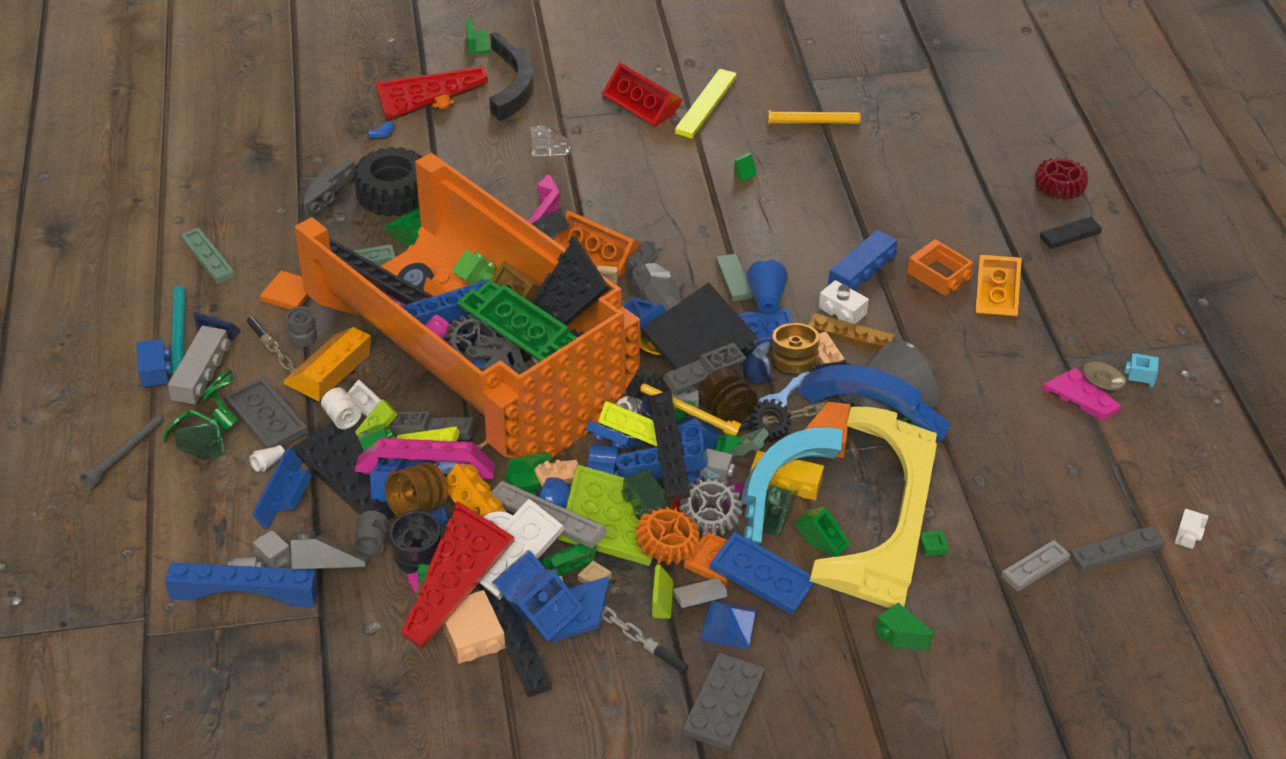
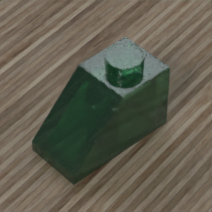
M219 421L173 430L177 449L203 460L226 455Z
M776 484L770 485L765 500L763 532L776 536L781 535L791 514L797 491Z

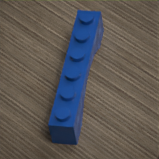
M171 562L165 580L170 600L195 601L202 596L212 593L242 591L268 596L289 606L314 607L319 589L316 571L307 569Z

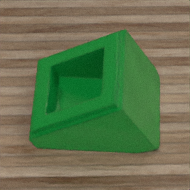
M751 153L735 159L734 175L741 181H746L757 175Z
M731 434L719 435L715 450L730 453L742 441V438Z

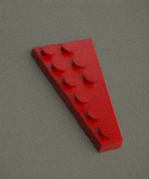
M484 66L376 82V89L385 120H389L436 102L435 97L449 95L451 97L488 83V76Z
M459 501L455 504L454 513L446 525V532L443 539L440 540L427 570V577L419 589V596L415 605L412 606L402 629L403 637L421 649L425 647L515 541L513 535Z

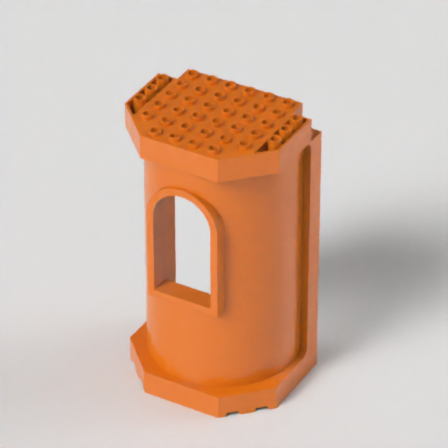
M432 152L415 161L421 227L418 231L419 237L414 245L409 246L406 252L380 267L398 276L399 272L407 265L423 263L431 269L435 276L443 266L451 271L465 250H468L472 254L477 251L497 266L495 271H497L502 261H505L530 275L541 284L547 275L553 272L559 262L557 259L560 254H564L566 251L563 246ZM313 217L294 226L304 292L320 305L356 316L361 315L485 416L486 442L504 457L517 458L549 452L552 459L565 448H569L574 442L585 437L590 432L586 430L589 421L598 422L605 401L616 404L621 399L639 369L640 319L621 306V288L604 276L603 278L610 289L567 326L570 332L575 329L578 333L583 331V335L520 375L501 360L482 372L384 294L383 291L375 287L331 252L328 229Z

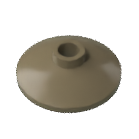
M1089 362L1083 368L1085 377L1101 389L1120 390L1126 383L1122 373L1108 364Z

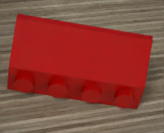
M619 62L602 92V95L655 127L674 116L683 100Z

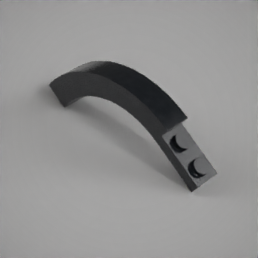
M494 32L490 34L491 49L508 63L517 74L514 81L506 89L489 97L490 113L499 121H502L518 112L530 99L534 88L533 63L529 54L522 46L515 48L499 33Z

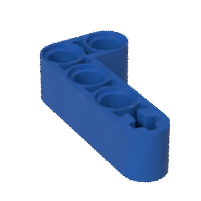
M696 423L687 424L682 429L683 442H681L686 472L688 473L704 469L708 464V455L701 426ZM658 447L624 453L616 460L618 471L623 478L641 482L663 477Z

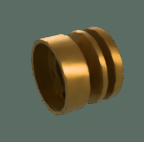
M429 462L392 472L387 477L385 483L387 504L398 517L409 511L430 512L439 509L446 503L448 496V485L445 476L436 465Z

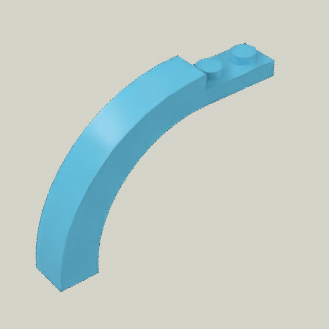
M811 428L798 431L784 437L768 449L750 472L742 492L741 502L747 505L745 517L748 518V526L744 529L743 537L758 545L762 541L766 491L775 471L788 462L804 457L834 459L841 451L842 429Z

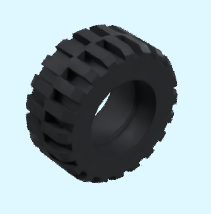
M403 147L380 148L375 152H369L367 156L364 155L354 170L356 197L359 203L369 212L373 211L376 215L384 214L388 217H391V215L402 216L403 213L407 214L419 208L415 161L422 158V156L418 153L416 154L413 150H406Z

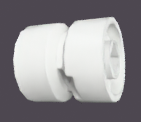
M334 388L323 396L321 406L338 428L348 429L359 421L361 410L345 389Z

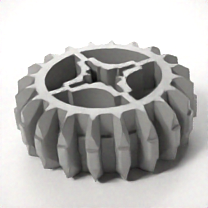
M707 476L705 482L700 478L696 480V484L690 482L691 497L681 499L679 502L681 504L679 512L685 511L686 517L692 516V523H697V530L702 531V536H706L707 531L712 536H716V532H719L721 536L725 535V529L731 532L733 525L738 524V517L742 514L740 509L742 502L738 500L740 498L739 492L733 493L735 487L734 485L727 487V480L719 483L718 476L715 477L714 481H710L709 476ZM695 499L699 501L698 504L700 505L697 513L692 508V503ZM724 501L729 506V512L726 515L721 508Z

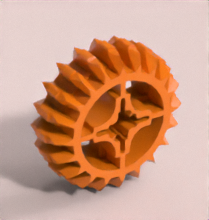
M668 505L664 509L660 506H657L655 510L650 508L646 514L644 513L641 516L640 521L637 523L635 539L638 540L637 547L642 548V554H649V560L656 558L658 564L662 561H665L667 566L672 561L676 565L680 561L686 562L689 556L691 557L699 544L697 523H692V516L686 517L685 511L678 512L677 507L673 510L669 509Z

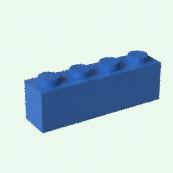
M879 230L875 231L829 270L828 285L836 280L856 291L863 282L869 280L876 271L881 270L889 260L895 258L897 254V240Z

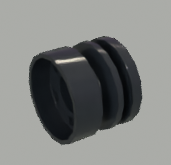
M409 511L400 515L390 528L394 560L398 568L405 573L412 574L418 571L419 564L430 565L438 544L442 540L440 525L434 516L423 511Z

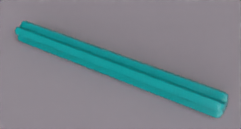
M182 285L173 288L171 376L175 373L184 356L186 291Z

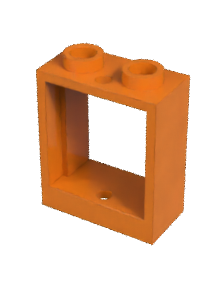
M934 239L909 257L907 273L943 296H946L971 279L973 275V262ZM934 261H938L955 273L946 278L928 266Z

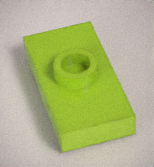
M381 399L355 433L359 438V433L385 423L387 428L398 413L386 400Z

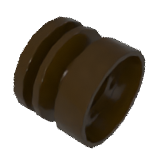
M723 367L715 370L703 380L699 387L698 395L702 403L712 412L713 416L726 422L728 420L731 422L733 420L742 422L752 413L757 404L756 393L732 367Z

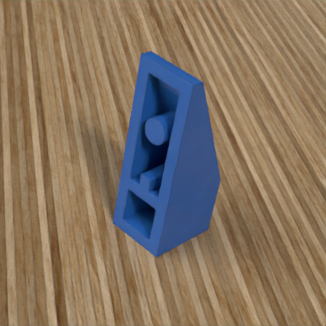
M380 458L370 472L371 499L387 502L385 497L386 479L392 472L405 469L408 459Z

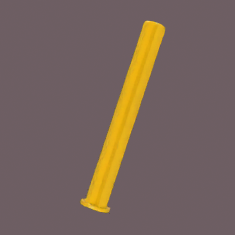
M768 110L767 114L768 125L770 123L858 124L861 121L859 112H771Z

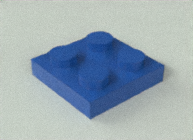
M589 421L586 430L593 432V437L604 441L605 439L613 441L612 445L624 449L626 447L632 449L633 446L641 447L643 440L599 422Z

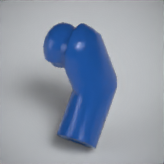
M387 121L379 129H369V139L387 138L394 131V124Z

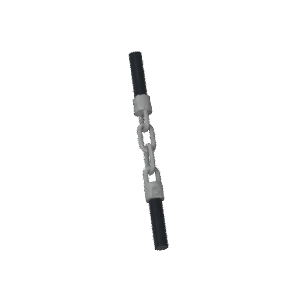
M569 583L567 587L572 588L575 587V585ZM605 605V609L601 614L603 620L610 624L615 623L622 628L623 633L631 640L642 642L645 650L651 654H656L681 673H686L689 665L661 647L662 645L652 637L645 638L642 631L632 623H624L618 619L615 611ZM608 612H610L613 615L610 616L609 619L605 617V615ZM631 627L639 634H636L634 637L631 634H629L626 630H629Z

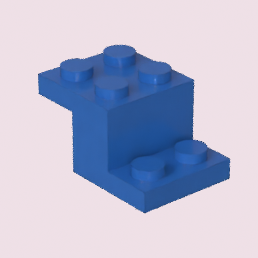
M530 550L523 553L491 582L520 618L531 622L546 641H549L584 609L583 605L556 572L545 569Z

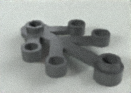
M479 335L475 341L477 348L469 346L464 352V357L470 362L476 361L477 357L491 358L484 366H476L482 372L500 360L511 368L507 356L510 352L515 362L512 369L519 375L527 370V365L524 363L520 352L522 349L505 337ZM489 345L502 346L500 349H487Z

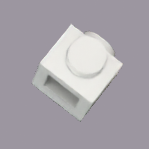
M1185 509L1175 544L1193 549L1196 540L1201 541L1208 515Z

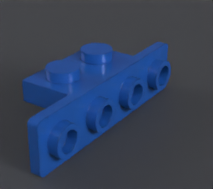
M286 448L252 512V515L264 529L269 528L277 512L292 510L297 507L312 477L307 469L298 471L302 461L292 448Z

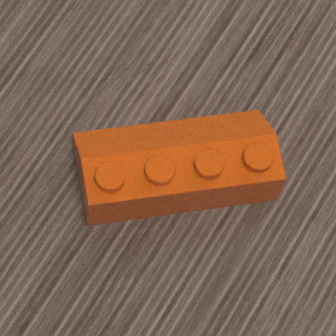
M567 210L565 217L570 227L558 232L554 241L567 249L570 245L568 243L572 236L577 237L595 266L618 267V278L629 269L626 266L627 259L643 244Z

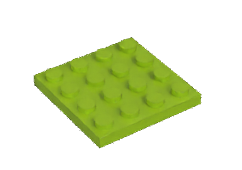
M577 464L566 509L605 526L607 533L595 545L597 547L596 551L650 566L652 559L649 560V554H642V548L637 547L638 540L635 539L636 526L644 513L646 514L650 508L653 510L657 506L662 508L665 490ZM559 535L558 540L574 545L580 544L564 535Z

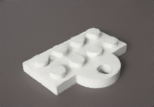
M530 499L513 516L500 511L484 516L490 522L513 535L515 540L479 582L480 585L499 600L503 596L491 582L527 550H530L538 559L565 530L560 522Z

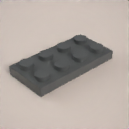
M263 377L224 395L228 406L265 449L278 445L283 446L308 433L307 426Z
M719 652L683 727L682 735L731 752L764 678L766 668Z

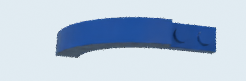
M857 365L823 367L804 376L797 390L813 404L823 398L840 394L860 395L881 401L901 412L918 427L937 433V442L944 439L950 426L947 420L920 400L922 392L891 374L869 367Z

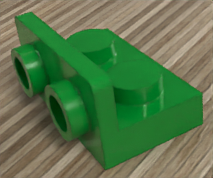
M581 543L573 545L544 558L542 564L545 569L554 570L559 577L564 576L594 561L597 547L590 548Z

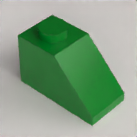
M826 506L807 510L794 524L808 544L832 557L840 556L850 544Z
M899 602L877 617L875 633L891 647L928 650L931 648L934 632Z

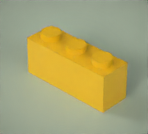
M757 451L751 471L766 452ZM797 459L788 462L775 471L767 489L816 500L822 484L824 466Z

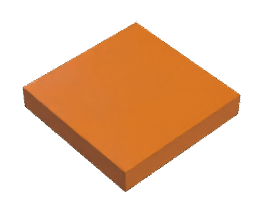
M282 270L260 295L262 302L289 310L295 307H302L310 297L304 292L302 276Z
M707 531V535L700 539L694 554L691 557L689 556L686 562H684V568L710 580L719 578L723 585L726 586L730 580L710 569V564L728 540L717 535L712 536Z

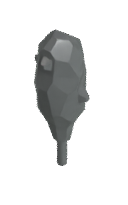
M641 263L633 269L631 285L636 298L649 300L653 305L661 303L666 311L685 299L682 295L685 287L684 283L674 282L670 271L656 263Z

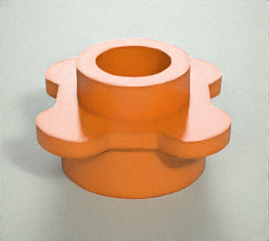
M440 95L435 97L436 103L432 105L433 107H439L440 110L448 109L450 104L454 103V100H450L449 95Z

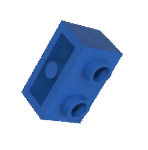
M163 338L136 342L138 374L141 386L148 387L168 384V374H172L170 361L167 360L171 359L169 346H164Z

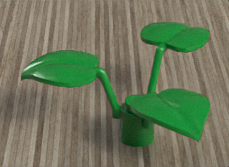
M230 369L221 373L203 393L205 395L203 398L204 402L213 397L219 406L212 413L214 418L212 419L193 409L187 410L169 424L163 436L164 443L171 430L192 415L210 422L213 426L218 424L225 432L238 422L239 419L224 405L218 395L222 388L233 381V373Z

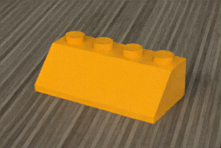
M354 327L335 334L285 378L283 384L320 401L329 390L336 387L370 355L371 335Z

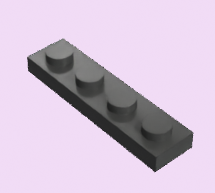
M1153 525L1072 549L1069 554L1080 573L1162 549L1165 542Z

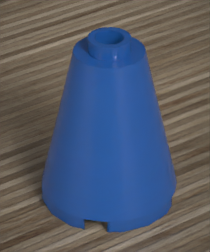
M773 259L764 262L759 260L748 269L746 280L759 310L770 314L779 307L788 281L786 268L780 262Z

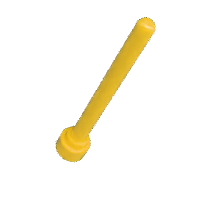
M647 384L640 386V390L650 396L663 393ZM673 397L675 408L722 429L725 434L736 436L741 423L734 420L726 422Z

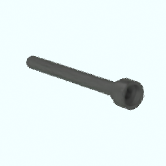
M156 415L96 468H87L80 474L82 482L87 487L94 488L101 481L102 474L163 422V416Z

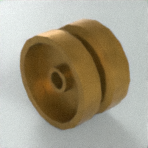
M787 323L777 327L772 334L773 349L771 361L773 366L782 372L790 374L812 371L811 366L817 365L819 361L818 348L820 336L818 331L809 325L801 323Z

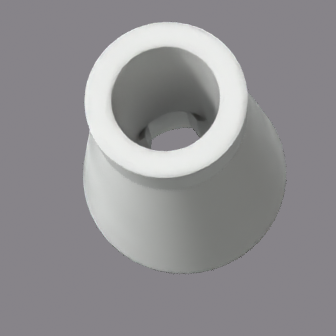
M278 445L254 451L250 456L251 466L257 472H265L282 458L285 452L283 447Z

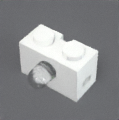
M835 280L820 292L819 309L832 316L836 314L839 320L856 324L867 314L869 299L850 289L848 285L841 284Z

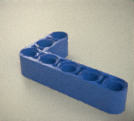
M489 279L405 305L403 309L423 325L435 315H439L448 323L454 319L458 320L461 315L468 317L470 313L459 307L457 302L472 288L476 291L479 290Z

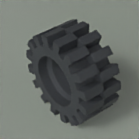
M643 371L639 372V376L635 374L627 387V396L642 401L650 396L641 392L640 386L642 384H647L662 392H667V385L663 381V377H658V373L651 375V371H647V374H644Z
M765 399L763 403L760 401L753 409L749 426H752L751 432L763 427L767 430L769 435L766 439H769V443L773 442L774 439L777 442L781 437L783 438L792 422V419H790L791 412H787L788 407L786 405L782 407L783 402L781 401L776 404V399H771L770 402H768V399ZM765 414L775 415L778 419V426L774 428L764 425L762 417Z

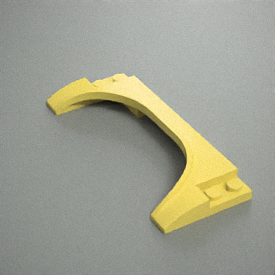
M851 407L846 426L885 439L893 447L901 461L904 470L903 481H905L898 522L893 535L879 547L862 553L815 560L809 581L887 608H891L898 602L904 607L907 589L911 583L936 452L937 444L935 441L937 433L897 420V413L873 407Z

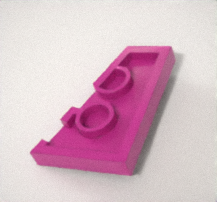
M1076 367L1043 384V391L1047 393L1052 391L1060 395L1061 400L1065 402L1070 400L1080 405L1081 410L1103 421L1120 412L1121 405L1101 388L1091 383Z

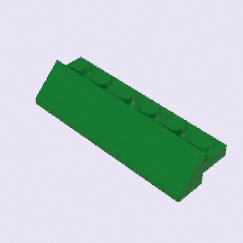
M490 279L479 290L476 291L472 288L457 302L459 307L539 361H542L577 339L576 336L570 333L566 325L506 285L499 286Z

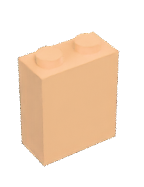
M484 590L468 595L442 625L458 664L505 649L504 632Z

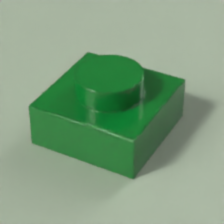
M943 530L920 533L919 542L924 557L948 554L949 548Z

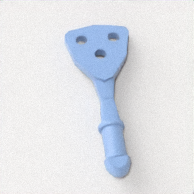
M810 372L799 374L780 393L769 394L760 398L759 402L763 403L765 399H768V402L771 399H776V404L781 401L783 402L782 407L787 406L789 394L800 386L804 376Z

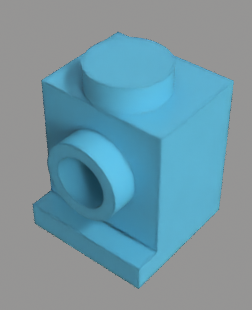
M1132 353L1130 362L1126 361L1124 374H1128V380L1149 383V387H1154L1158 374L1159 357Z

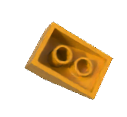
M980 255L975 314L1018 317L1022 258Z

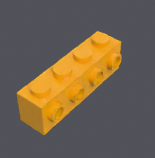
M455 464L445 478L448 485V494L455 504L459 501L482 517L492 512H506L502 502L494 496L488 483L482 480L478 470L473 465Z

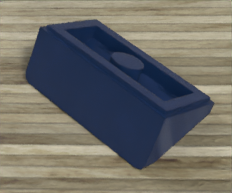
M197 312L194 313L197 330H200L201 326L224 329L227 332L228 339L233 341L241 332L238 327L230 322Z

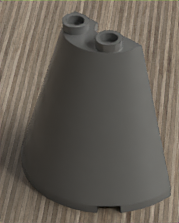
M901 340L888 342L864 366L886 372L912 385L922 392L920 400L930 408L940 405L941 390L939 380H935L931 372L934 368L927 357L914 345ZM840 394L838 396L846 404H855V407L880 408L895 412L897 415L902 414L893 407L869 397L853 394Z

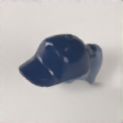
M770 341L756 346V349L746 355L747 359L743 362V377L754 384L760 385L771 380L777 381V379L772 377L773 374L770 373V364L766 357L770 350Z

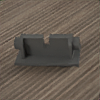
M645 240L637 251L627 259L626 266L631 269L628 276L632 275L633 269L638 264L652 263L659 258L658 254L663 250V247L656 249L655 243L652 240Z

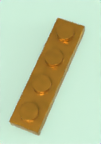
M816 313L813 314L808 324L816 329L819 334L827 332L831 339L878 351L886 343L893 342L895 336L892 333Z

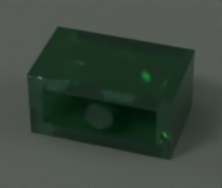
M648 468L623 479L622 496L627 503L630 502L634 515L638 520H640L644 513L651 515L653 510L658 511L661 508L665 509L667 506L671 509V502L667 501L666 494Z

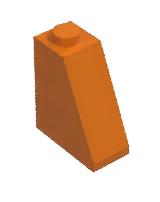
M827 402L805 428V430L811 428L842 429L841 451L836 455V457L844 458L848 428L846 424L850 404Z

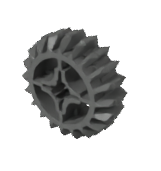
M469 314L468 319L463 315L460 316L459 321L454 319L452 326L447 327L446 331L448 333L444 334L443 339L448 345L464 356L456 344H459V347L466 350L467 347L471 346V340H473L474 335V341H476L480 331L485 333L487 337H499L500 334ZM473 328L470 334L457 335L465 329ZM489 345L487 349H500L502 346ZM477 358L476 361L488 362L491 358Z

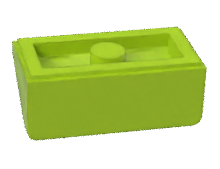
M656 565L652 616L653 618L669 619L672 612L673 580L661 565Z

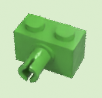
M465 250L451 271L469 284H474L492 279L496 273L495 269L497 266L477 251L472 254Z

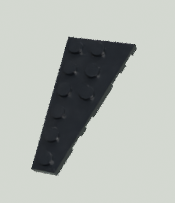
M575 236L570 238L568 242L570 245L564 254H560L557 259L559 262L555 269L547 275L531 303L566 326L610 289ZM520 350L525 363L532 356L524 350ZM510 352L507 355L510 365H514L515 362Z
M333 422L292 447L300 460L359 515L366 511H377L384 514L389 520L393 518V512L387 502L371 499L370 474L355 472L358 456L364 450L353 427L340 429Z

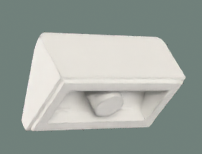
M360 380L348 391L349 396L366 417L381 401V398Z

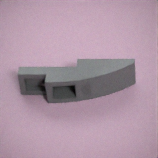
M348 159L337 168L328 166L314 179L303 201L306 219L313 217L335 200V192L354 179V161Z
M733 342L701 355L700 359L696 362L666 373L663 380L674 395L685 391L690 394L699 390L703 380L715 370L723 367L735 369L747 358Z
M396 411L398 415L387 429L391 428L393 434L397 436L458 427L460 431L458 440H470L476 422L474 417L432 418L430 411Z

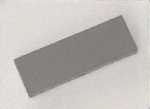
M1053 540L1002 571L1001 577L1018 592L1070 559V554Z

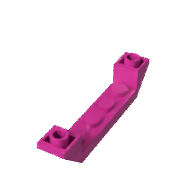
M547 174L537 185L539 201L542 204L539 208L535 209L530 220H527L529 223H533L560 208V192L551 175Z
M380 438L358 456L355 466V472L370 474L380 458L383 457L386 459L403 458L412 461L422 459L434 462H470L478 470L482 480L493 479L495 463L473 442Z

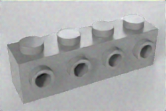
M201 326L168 383L172 401L196 405L199 398L204 395L203 393L208 382L212 381L217 366L221 365L222 357L230 348V340L227 337L226 330Z

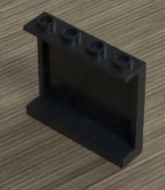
M709 282L643 327L641 333L642 340L646 344L651 342L674 370L696 362L700 359L701 355L733 342L743 355H748L757 348L756 344L758 341V336Z

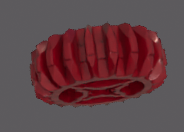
M1050 158L1049 161L1044 160L1042 164H1039L1035 173V182L1038 190L1043 191V195L1048 194L1050 198L1056 197L1057 199L1063 198L1064 200H1067V198L1074 199V197H1080L1086 190L1088 172L1084 166H1080L1079 162H1073V159Z

